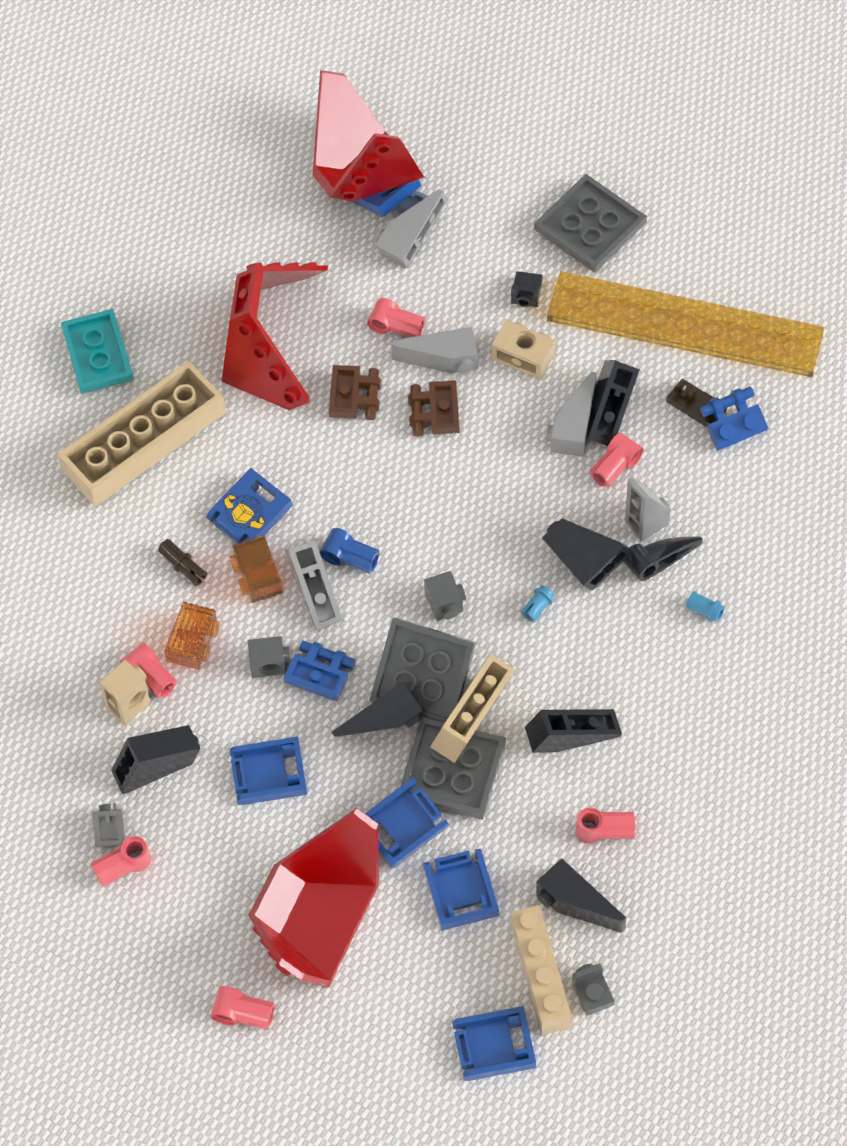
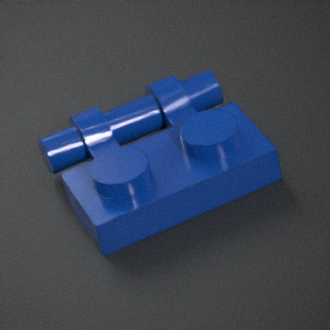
M750 386L742 390L737 388L731 391L730 395L721 399L718 397L709 400V404L700 407L703 417L713 414L716 421L706 426L716 451L769 430L759 405L756 404L748 408L746 404L747 399L754 397V391ZM735 405L738 412L726 417L724 409Z
M303 640L299 651L306 653L307 656L294 655L283 677L284 683L337 702L348 680V673L340 669L345 667L353 670L356 659L348 657L346 652L340 650L334 652L323 648L321 643L315 641L310 643ZM320 658L331 662V664L328 666L317 662V660Z

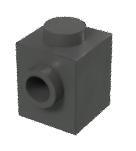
M451 570L424 579L425 595L436 621L452 619L463 612V601L466 600L465 591L461 584H456Z

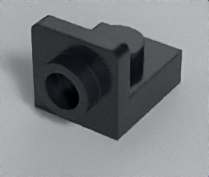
M516 271L514 285L511 287V304H517L521 307H538L543 275Z

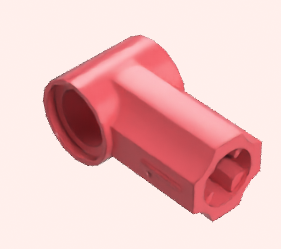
M379 298L367 320V326L374 332L387 334L390 331L408 338L421 336L425 324V317L402 310L395 302L387 298Z
M618 433L609 443L606 453L590 469V475L597 484L609 488L627 467L632 468L639 461L644 448L623 433Z
M144 642L120 660V663L126 660L132 666L137 665L144 671L147 676L145 679L146 684L158 699L168 696L177 685L176 679L159 663L156 654Z
M584 808L578 814L575 829L576 836L584 843H594L598 839H634V812H600L596 808ZM592 822L596 827L588 829L584 827L583 823Z
M131 836L123 841L121 847L90 864L101 885L104 887L132 871H144L149 867L152 857L144 839L139 836ZM134 851H143L138 857H130Z
M220 986L210 1017L214 1021L225 1025H235L237 1022L268 1030L272 1023L275 1003L245 996L242 991L233 987Z

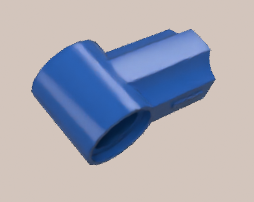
M340 528L331 529L319 551L321 558L330 564L341 565L344 563L368 574L374 571L380 556V550L354 540L348 532Z

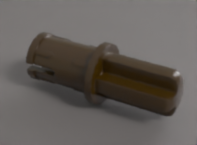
M170 539L161 542L158 551L174 565L173 569L176 572L180 571L194 586H198L203 582L195 573L199 577L206 579L208 573L191 559L190 553H184Z

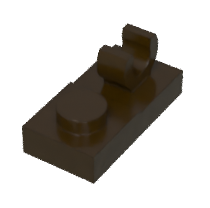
M682 378L667 395V403L706 427L716 422L713 414L703 417L700 411V407L709 404V400L715 397L702 391Z

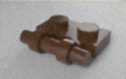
M333 365L329 417L357 418V409H364L365 419L375 420L376 412L380 406V401L377 399L378 390L381 389L379 369L370 368L367 376L360 375V366ZM359 388L367 389L366 397L359 396Z
M456 380L429 382V391L421 392V386L418 384L410 386V394L408 395V405L411 407L409 425L412 428L413 436H422L425 425L432 426V435L460 433ZM430 404L431 412L422 413V406Z

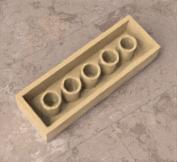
M188 361L58 453L61 471L96 507L226 413L223 395Z

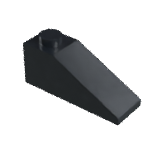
M617 360L604 361L595 387L587 439L608 446L614 436L618 434L640 369Z
M402 682L331 733L334 737L400 728L404 725L409 729L422 720L420 714L425 710L406 682Z
M614 709L540 710L525 726L533 753L561 752L619 738L622 735Z
M562 858L536 881V896L545 907L549 908L551 906L557 913L617 932L625 930L626 917Z

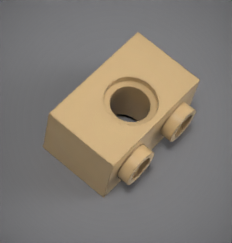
M508 320L505 321L492 343V360L539 379L543 377L555 356V339H552L545 333L530 330L521 323H513Z
M126 660L99 681L106 708L124 725L128 724L151 704L148 694L150 689L145 681L147 678L146 674L139 666H132Z

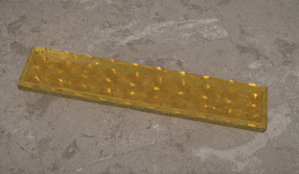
M562 271L559 273L547 313V321L812 378L825 329L823 326Z

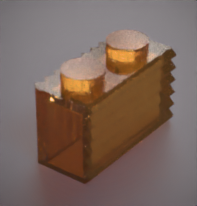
M264 535L232 545L233 555L229 556L233 571L240 572L241 579H238V584L242 595L248 594L250 602L255 603L256 601L259 602L260 600L283 593L281 578Z
M186 601L182 603L164 650L167 662L197 670L200 669L202 661L207 662L211 650L209 642L211 637L215 638L220 627V621H217L214 609L204 608L197 604L193 605Z

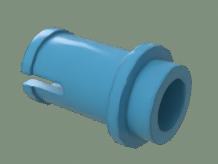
M544 585L534 589L535 594L520 611L527 620L530 619L533 623L537 621V618L546 606L554 602L553 597L555 594Z
M696 591L691 593L686 604L687 608L708 617L710 622L713 620L718 622L725 610V606L721 605V601H712Z

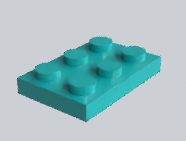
M113 309L61 322L81 394L134 380Z

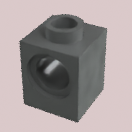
M282 636L247 640L252 678L285 675V664L291 662L289 646L283 647Z

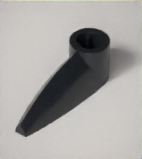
M700 536L674 537L660 540L644 547L640 543L630 547L634 552L623 563L640 581H645L702 544L703 538Z

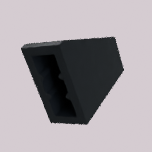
M563 518L552 523L548 527L547 533L542 537L580 583L591 590H594L634 552L630 547L619 541Z
M189 725L127 738L111 769L121 793H129L192 765L201 749L199 739L193 734Z

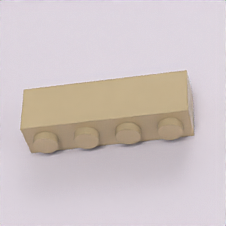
M490 654L430 748L455 763L515 669Z
M536 905L511 911V929L541 1036L570 1029L571 1012L541 907Z

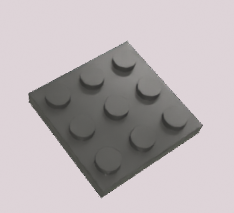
M585 174L534 223V230L596 273L647 223V216Z
M396 617L392 618L369 701L375 702L400 683L406 682L425 710L420 716L445 723L461 700L477 642Z
M422 717L401 786L414 778L418 784L409 791L411 795L421 787L437 809L483 820L505 748L506 737L476 730L454 763L430 748L445 723Z

